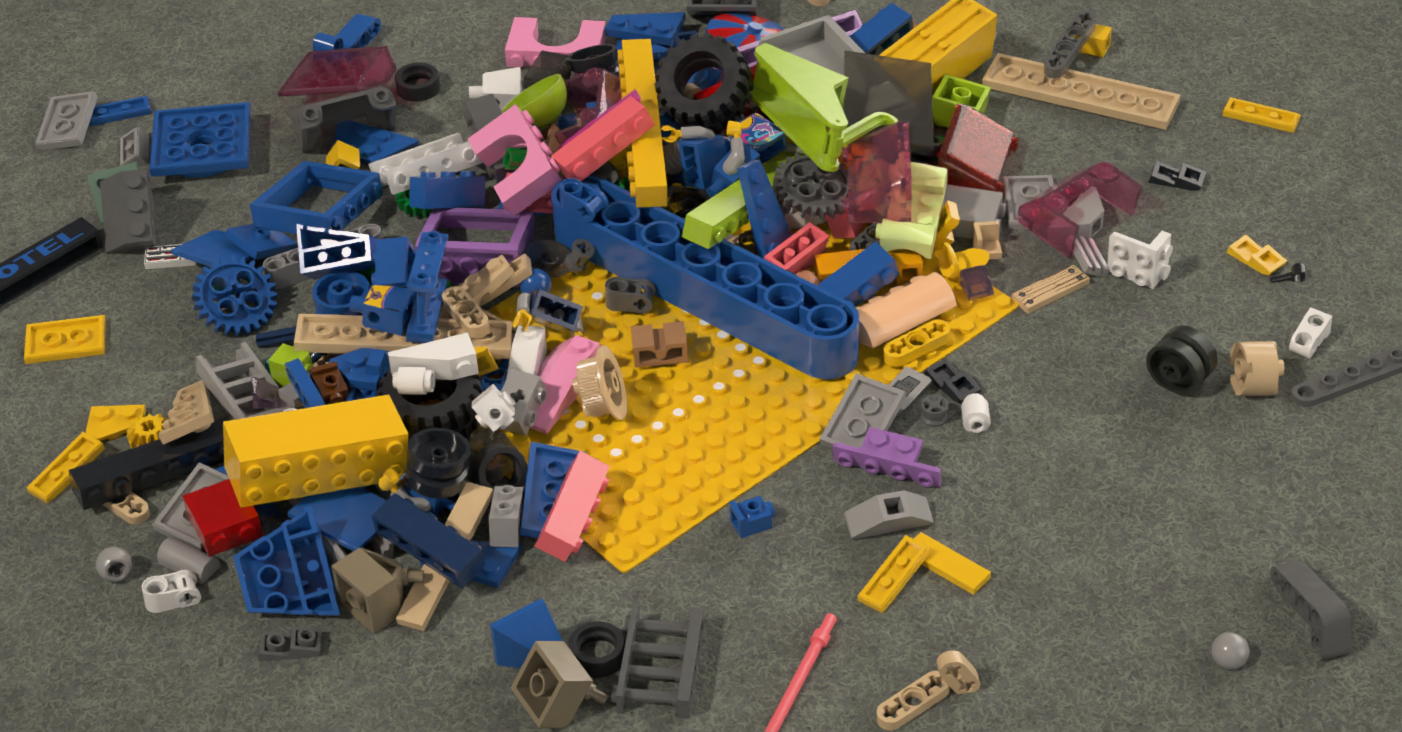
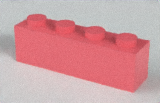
M630 96L551 155V157L561 168V174L567 179L574 178L582 181L654 127L655 124L645 106Z
M579 451L569 467L534 547L566 562L571 552L577 554L584 540L580 538L581 532L583 534L586 533L592 521V518L588 517L589 513L594 514L600 503L601 498L597 497L598 492L602 494L609 482V478L605 477L610 467L609 465Z

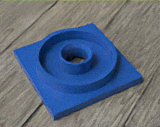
M250 102L154 111L149 169L151 177L181 175L200 178L213 176L226 170L249 168Z

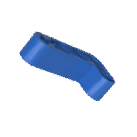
M357 13L336 36L321 32L317 33L313 40V53L317 71L339 77L342 70L345 71L351 64L350 61L354 57L356 58L363 51L362 48L368 45L380 32V19Z

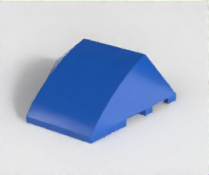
M312 505L303 509V512L291 520L282 523L279 528L267 536L261 537L233 556L248 613L341 616L332 570Z

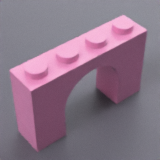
M514 17L505 47L506 66L569 70L567 56L586 47L605 44L607 38L605 35L606 23L605 21L583 20L579 35L573 42L563 46H546L537 42L539 36L537 18Z
M516 104L468 138L475 154L487 167L504 157L507 148H527V155L522 165L494 186L501 202L514 216L552 190L558 182L563 180L559 174L561 168L553 158H550V155L553 154L551 149L544 141L541 142L543 135L535 125L532 126V123H534L532 116L527 110L522 112Z

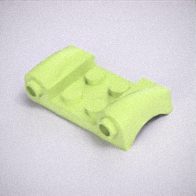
M896 161L895 166H890L888 181L893 182V189L886 219L883 218L882 223H877L875 237L880 239V246L886 252L895 249H908L923 255L927 259H932L947 186V169L915 162Z

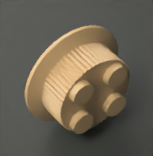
M603 345L598 347L596 357L578 362L576 365L577 377L572 380L575 393L581 396L583 411L587 417L592 416L594 418L611 413L616 420H623L627 412L624 380L614 354L607 346Z

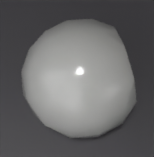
M112 546L105 548L98 554L95 567L98 575L108 582L123 581L129 576L132 569L131 555L120 547Z
M1224 632L1215 638L1210 652L1213 661L1219 667L1227 670H1237L1245 665L1249 658L1250 649L1247 641L1241 635L1234 632Z

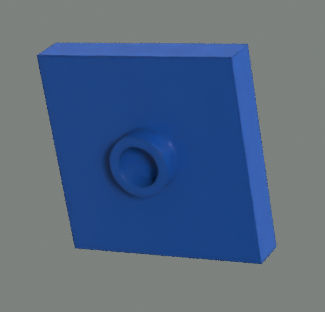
M253 224L228 228L226 230L225 237L255 260L272 257L297 248V243L281 231L254 227Z

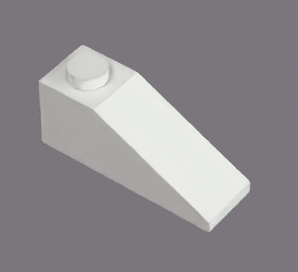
M518 325L512 343L507 377L511 369L538 375L541 363L544 361L547 352L545 327L529 325L525 332L524 328Z
M468 332L388 352L392 376L394 372H398L399 367H427L428 370L434 371L435 379L455 380L479 374L476 352Z

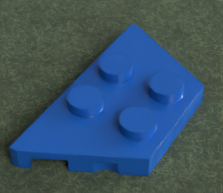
M351 120L337 123L334 145L339 140L358 148L360 163L368 166L372 162L401 153L411 147L419 146L418 139Z

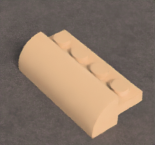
M934 272L926 277L923 275L911 278L910 282L902 286L893 287L889 290L890 292L882 296L873 297L868 303L855 307L859 313V343L875 348L957 306L951 287L940 274Z

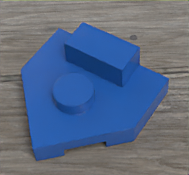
M359 348L329 359V363L337 362L338 370L344 378V382L350 388L377 391L378 384L389 360V351Z

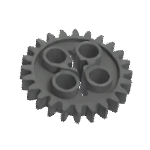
M795 153L794 159L787 156L786 163L780 162L779 168H776L773 180L774 193L778 194V202L784 201V209L792 207L791 214L799 211L801 212V218L808 214L811 220H814L815 216H819L824 221L825 215L834 219L835 212L842 215L844 209H849L850 203H853L856 185H854L855 177H851L852 170H845V163L839 165L838 171L828 172L820 169L806 154L801 157L800 154Z

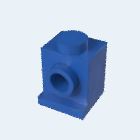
M758 496L736 503L734 500L729 502L730 521L740 538L772 528V518L775 517V511L770 501L764 502L762 497Z

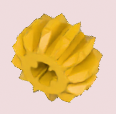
M150 413L147 417L138 416V421L130 422V428L127 429V439L130 448L132 449L160 439L158 436L159 432L165 430L163 427L164 421L169 419L163 418L161 413L152 416Z

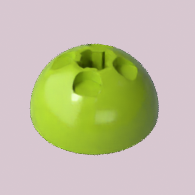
M561 74L544 78L519 93L502 108V114L516 104L522 112L527 110L534 120L533 124L541 129L554 123L563 111L567 99L566 85Z

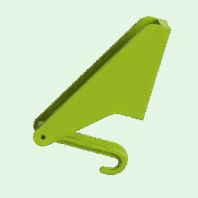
M767 43L755 48L754 54L757 58V65L753 81L754 90L749 91L752 95L751 100L820 169L828 172L838 171L840 164L837 157L841 155L842 147L879 126L890 127V135H895L899 132V121L894 116L884 112L873 113L847 128L848 121L842 108L849 77Z

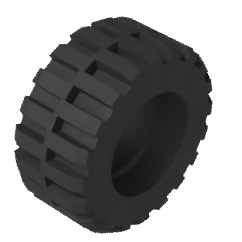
M708 33L703 34V37H699L698 34L691 35V39L687 41L684 38L678 41L679 45L675 48L671 46L666 51L668 53L667 57L661 58L659 62L661 69H657L655 73V78L658 81L654 84L655 91L658 94L657 98L668 115L680 127L701 126L710 130L716 128L717 131L725 129L724 125L728 123L732 116L735 114L743 115L746 111L744 105L745 103L749 104L752 98L749 91L754 90V82L751 79L753 75L741 52L732 42H727L724 37L719 35L714 38L712 34ZM710 67L724 70L722 84L711 96L699 100L685 97V87L689 79L696 72Z
M390 368L378 384L376 396H390L408 432V442L414 434L430 428H446L458 432L468 440L473 435L472 432L475 433L481 425L475 418L477 413L472 408V401L482 393L478 374L455 380L435 379L434 391L427 392L426 395L399 394L398 390L393 388V376ZM430 399L445 400L434 405H416Z

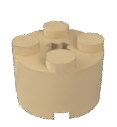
M1248 341L1235 343L1232 346L1229 358V366L1234 365V374H1229L1235 394L1242 396H1276L1278 393L1279 376L1284 374V362L1282 359H1278L1276 342Z

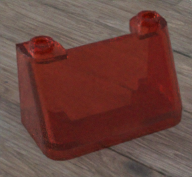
M957 103L939 153L937 167L947 169V185L1003 193L1004 182H1000L1001 172L1007 155L1010 156L1012 151H1017L1019 137H1015L1013 130L973 107Z

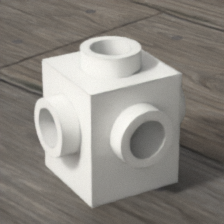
M494 384L472 401V408L477 413L475 418L485 429L489 426L493 432L499 427L503 430L514 420L512 417L515 414L514 400L506 391L501 393Z

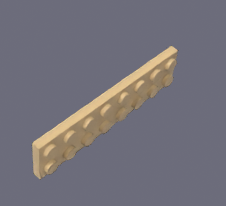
M1000 53L996 55L982 79V85L991 87L992 90L1164 130L1167 129L1180 103L1181 96L1180 94L1070 69L1062 77L1050 78L1044 73V63Z
M299 314L294 339V351H309L310 354L330 353L338 355L341 353L346 354L359 348H371L391 352L423 343L406 342L408 325L403 336L364 327L362 316ZM439 318L434 341L465 332L454 319ZM489 320L490 332L488 335L482 338L470 337L473 347H487L494 360L510 359L512 321Z

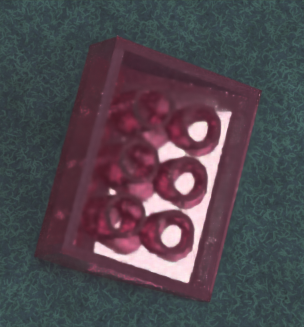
M387 46L310 51L305 55L277 94L279 97L359 92L388 83L397 68Z

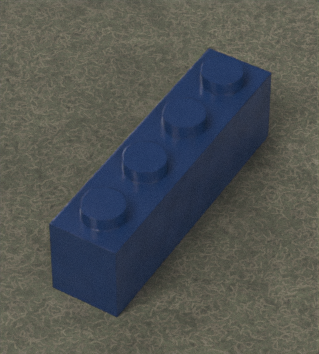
M394 493L372 515L376 533L461 589L485 566L483 549L476 541L467 540L450 525L445 526L438 521L434 514L428 511L425 513L409 498H402Z

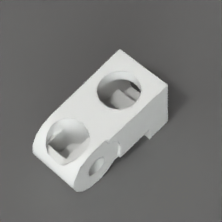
M1310 307L1292 336L1289 351L1310 359L1324 338L1326 339L1330 334L1332 316ZM1313 318L1322 320L1323 324L1321 326L1314 324Z

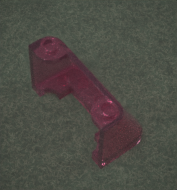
M909 121L895 122L863 135L849 143L847 147H842V163H847L848 197H843V213H849V223H880L883 221V218L898 222H911L912 181Z

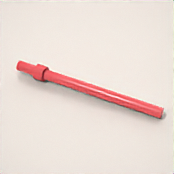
M826 614L820 627L814 630L810 638L811 644L764 732L779 731L821 649L826 648L831 638L830 632L837 621L836 616L833 614Z

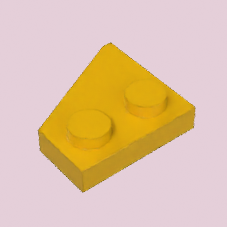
M145 405L92 406L85 433L99 441L117 439L127 434L130 422L138 421V416L145 417L146 407Z

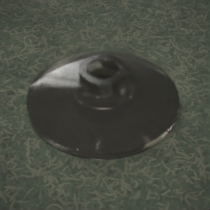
M537 240L530 243L524 250V254L531 259V267L542 269L548 273L549 277H561L571 271L564 263L565 257L571 251L559 242Z

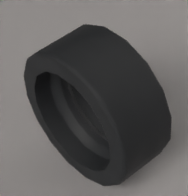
M410 63L401 67L395 74L397 94L404 100L413 102L425 101L434 97L440 90L438 70L435 66L428 63ZM422 78L429 80L419 85L407 84L408 81Z
M501 443L489 444L475 455L471 465V477L474 484L492 488L494 492L495 486L490 485L485 478V469L493 456L503 454L508 456L513 462V474L506 485L514 487L524 486L528 467L524 456L516 448Z
M602 621L588 622L579 626L571 634L568 642L569 649L590 677H607L616 673L621 668L625 641L624 635L618 627ZM592 641H606L615 646V649L604 657L591 658L580 653V649Z

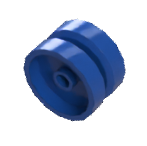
M344 270L326 274L317 280L313 286L312 293L316 314L339 315L350 310L349 306L352 295L366 297L370 289L369 282L365 276L358 272Z

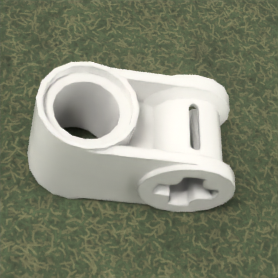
M186 569L170 574L152 576L144 580L142 583V593L146 609L153 613H159L198 604L201 600V594L195 585L197 583L196 574ZM183 578H185V580H186V584H185V585L183 584V580H182ZM186 593H188L189 600L186 599Z

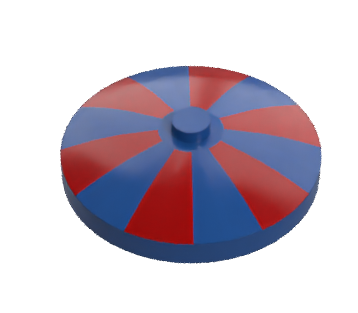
M726 13L711 19L707 25L706 33L712 34L714 38L718 35L722 36L727 42H732L736 47L759 41L760 38L780 32L785 28L760 16L745 13Z

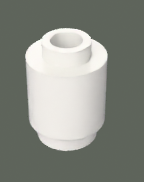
M399 367L398 372L393 374V388L397 389L399 394L426 395L427 392L434 391L435 374L433 370H428L427 367Z
M980 394L968 395L961 405L963 426L965 430L974 433L986 431L991 424L989 404Z

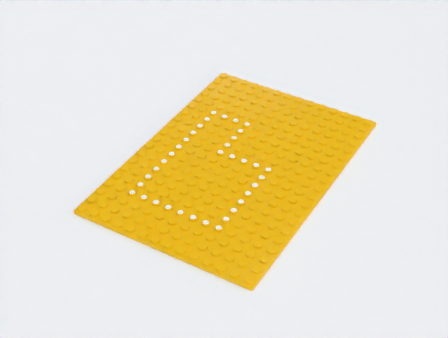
M688 197L684 201L674 199L667 203V206L661 208L685 219L686 214L710 198L693 205L690 204ZM827 220L822 224L816 225L817 228L830 236L824 253L850 251V243L855 238H833ZM750 221L724 239L729 240L750 230ZM865 221L858 235L874 222ZM790 229L792 235L795 234L797 231L800 230V229ZM746 242L744 244L754 245L755 242ZM933 251L932 259H927L921 255L923 276L925 277L934 272L943 277L940 271L941 260L934 255L936 251ZM588 260L586 269L580 273L569 270L564 264L548 274L552 282L550 293L583 306L580 317L584 335L589 340L600 343V346H607L614 354L620 367L626 390L627 412L623 420H616L611 413L594 418L592 416L587 417L584 414L582 399L579 394L547 434L529 428L526 436L501 429L493 432L489 426L485 429L480 425L475 433L472 432L473 435L467 441L470 447L477 453L485 446L496 443L516 448L524 456L526 463H528L531 442L584 451L586 452L585 454L609 465L610 467L605 476L609 478V482L602 494L598 492L597 497L601 498L600 503L594 514L589 513L588 517L592 518L591 524L585 534L581 532L580 538L584 539L583 541L620 572L627 573L728 505L730 501L737 499L818 444L822 433L856 373L887 385L906 366L923 373L927 367L942 360L1016 310L1019 304L974 273L956 280L943 277L953 291L957 306L875 348L859 343V360L856 367L850 373L834 379H819L793 368L656 295L652 297L653 307L648 313L611 311L605 304V282L611 277H617V275ZM815 264L807 271L815 274ZM892 281L875 292L871 298L882 296L890 292L891 288L902 285H896ZM522 292L515 293L487 311L504 321H512L513 324L517 315V299ZM870 299L863 301V302H862L860 305H858L857 307H860V306H862V305L868 303V301H869ZM933 320H944L950 324L951 331L948 343L900 367H892L884 362V346L888 342ZM532 321L530 323L531 326L545 327ZM684 321L688 363L635 367L631 326L652 324L653 329L663 328V323ZM545 327L547 344L545 358L556 346L572 338L571 331L554 330ZM913 341V342H911V344H913V345H922V344H924V343L921 342V341ZM492 375L490 379L496 380L502 378L503 376ZM430 399L418 404L423 406L434 405L445 400ZM503 454L493 456L489 463L510 480L513 474L512 460Z

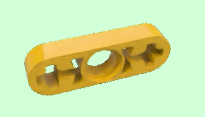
M933 320L888 342L884 346V362L892 367H900L948 343L951 331L950 324L944 320ZM913 341H921V342H923L924 344H922V345H913V344H911V342H913Z

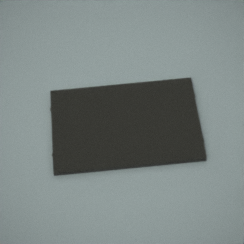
M845 51L844 76L849 78L843 111L848 121L847 128L876 112L888 113L894 116L900 123V130L895 135L889 134L890 127L879 126L856 140L933 151L931 63Z

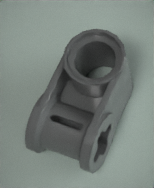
M611 277L605 282L606 307L611 311L648 313L653 307L652 297L655 295L656 286L647 279Z

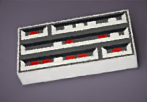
M182 244L146 247L145 269L196 265V262L171 254V249Z

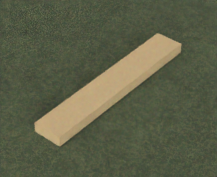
M467 482L445 526L450 525L454 527L461 536L471 540L493 498V489ZM425 564L421 569L424 570V582H414L396 617L397 624L424 631L450 582Z

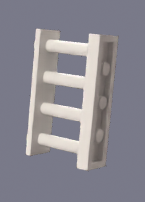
M455 133L369 164L371 172L380 173L382 186L389 185L391 193L394 195L410 189V177L420 176V172H436V176H441V171L459 172L483 162L475 154L469 141L463 143L461 134Z

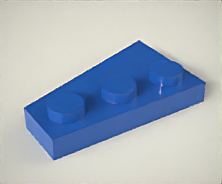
M685 12L612 15L605 27V35L629 40L651 39V43L672 46L673 34L679 33L686 20Z
M476 541L483 549L485 566L471 580L498 588L523 549L522 543H519V547H490V542Z

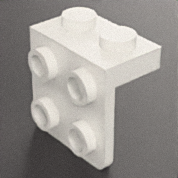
M1161 231L1149 245L1123 234L1113 232L1109 237L1107 266L1110 269L1109 272L1116 277L1122 276L1132 280L1139 286H1147L1154 289L1161 279H1167L1171 270V266L1168 265L1169 257L1173 250V246L1170 245L1171 234Z

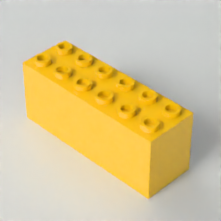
M950 0L872 61L916 106L913 118H915L931 105L932 97L945 74L965 79L992 57L998 14L974 0Z
M389 395L223 422L224 467L241 508L378 484L379 479L389 468L394 469L398 473L399 478L406 472L408 432Z

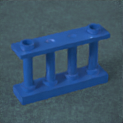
M437 231L421 233L407 284V291L417 292L406 332V342L427 343L434 341L443 306L442 293L447 289V279H440L438 276L448 241V234H441Z

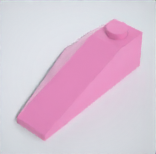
M576 335L556 346L541 363L538 376H541L547 388V398L540 405L535 424L530 427L531 429L547 434L579 395L575 393L572 383L573 378L577 377L576 365L580 360L596 357L600 343Z

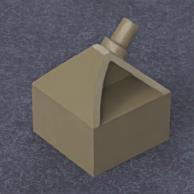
M360 547L332 565L339 604L373 634H376L396 620L403 605L404 585H409V582H424V570H409V567H403L402 564L388 557Z
M535 641L511 686L512 691L539 728H564L571 723L583 699L588 701L590 698L604 706L609 694L595 688L596 684L592 683L593 680L564 641Z

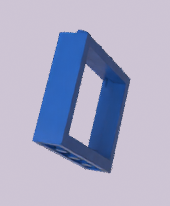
M303 161L250 204L253 226L297 234L296 224L329 230L332 227V230L342 231L383 195L380 173ZM312 186L349 192L325 213L288 207Z

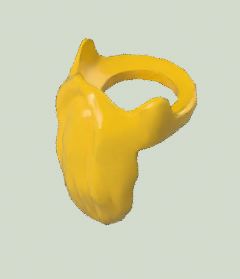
M947 242L943 243V246L934 253L941 260L940 271L943 277L951 280L977 272L987 264L990 253L986 252V250L975 248L954 253L953 248Z

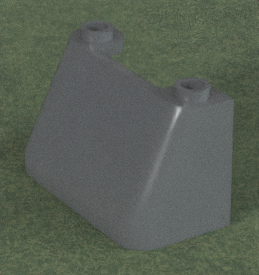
M385 87L369 88L299 106L292 113V124L302 153L314 151V144L317 139H322L321 127L365 116L369 126L375 124L383 130H395L397 105L389 89Z

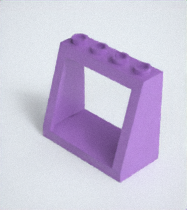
M435 208L432 210L421 233L429 231L440 232V228L514 230L509 243L447 241L438 277L452 281L451 285H460L469 275L477 273L490 260L498 258L500 255H503L508 263L523 254L529 257L535 230L534 213L530 210H522L514 216L509 210ZM420 233V235H419V237H418V239H417V241H416V245H415L416 252H417L418 244H419V241H420L421 233ZM521 282L513 287H521Z

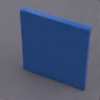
M217 229L171 249V254L209 267L212 260L219 265L221 257H224L226 262H230L231 256L235 257L236 262H240L242 257H245V263L254 259L225 237L226 232Z
M362 487L306 496L288 511V516L294 518L303 512V509L312 505L321 534L355 551L359 547L363 548L378 534L375 532L372 515L386 500Z

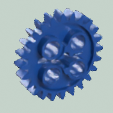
M231 256L230 262H226L224 257H221L219 265L212 260L210 269L204 266L201 272L202 275L197 274L195 280L197 283H194L192 288L195 293L192 294L191 300L197 301L194 303L193 309L201 310L198 319L207 318L205 326L208 327L214 324L215 333L221 328L224 329V336L226 337L229 331H233L235 337H238L240 331L249 335L250 328L258 331L260 328L259 324L266 325L268 322L267 318H272L274 312L272 310H275L277 302L273 300H276L278 293L273 292L276 284L268 283L271 275H262L263 266L255 269L254 260L247 265L245 264V257H242L240 262H236L234 256ZM244 279L249 284L243 285L240 284L237 280ZM214 285H219V286H221L224 290H223V291H217V290L213 289L212 286H214ZM246 302H253L257 307L251 308L246 305ZM221 309H230L232 313L225 314L221 311Z

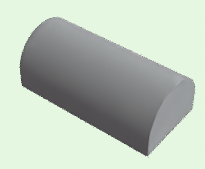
M174 537L165 539L158 549L157 559L159 564L175 572L186 569L191 570L196 574L197 582L203 584L221 567L220 561L217 558L209 557L207 553Z

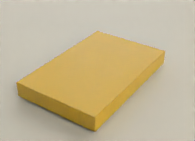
M105 315L26 324L25 364L105 354Z

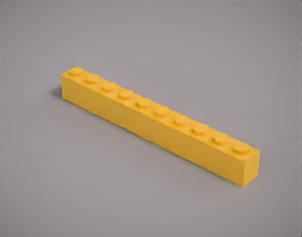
M651 39L622 40V50H617L621 100L636 89L641 97L640 103L645 106L655 124L654 127L626 147L630 197H635L636 208L667 206V181L657 92L654 85L656 82Z

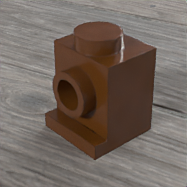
M336 361L310 368V378L325 405L346 401L348 388L338 370Z

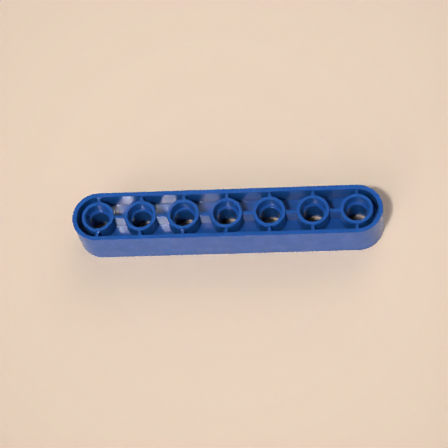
M589 175L581 181L603 192L609 202L608 207L595 214V219L591 222H584L580 218L563 211L560 207L559 189L562 181L554 186L551 198L555 237L557 242L565 249L572 252V245L577 239L589 241L594 246L595 252L588 261L619 277L652 281L656 286L655 295L811 377L819 379L839 378L847 375L856 367L859 360V313L849 301L725 239L710 249L682 237L685 219L661 207L636 208L635 197H630L629 191L601 177Z

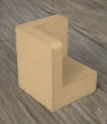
M998 221L973 223V248L989 252V259L1002 258L999 242L1000 225Z

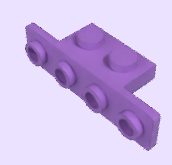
M869 427L861 448L837 442L832 447L833 461H836L841 466L860 467L871 474L878 472L889 474L896 480L909 479L917 481L918 484L924 487H931L932 485L940 487L941 485L940 468L917 462L923 447V440Z

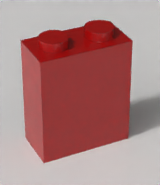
M229 479L182 496L187 516L209 557L263 537L259 516L253 505L240 507Z

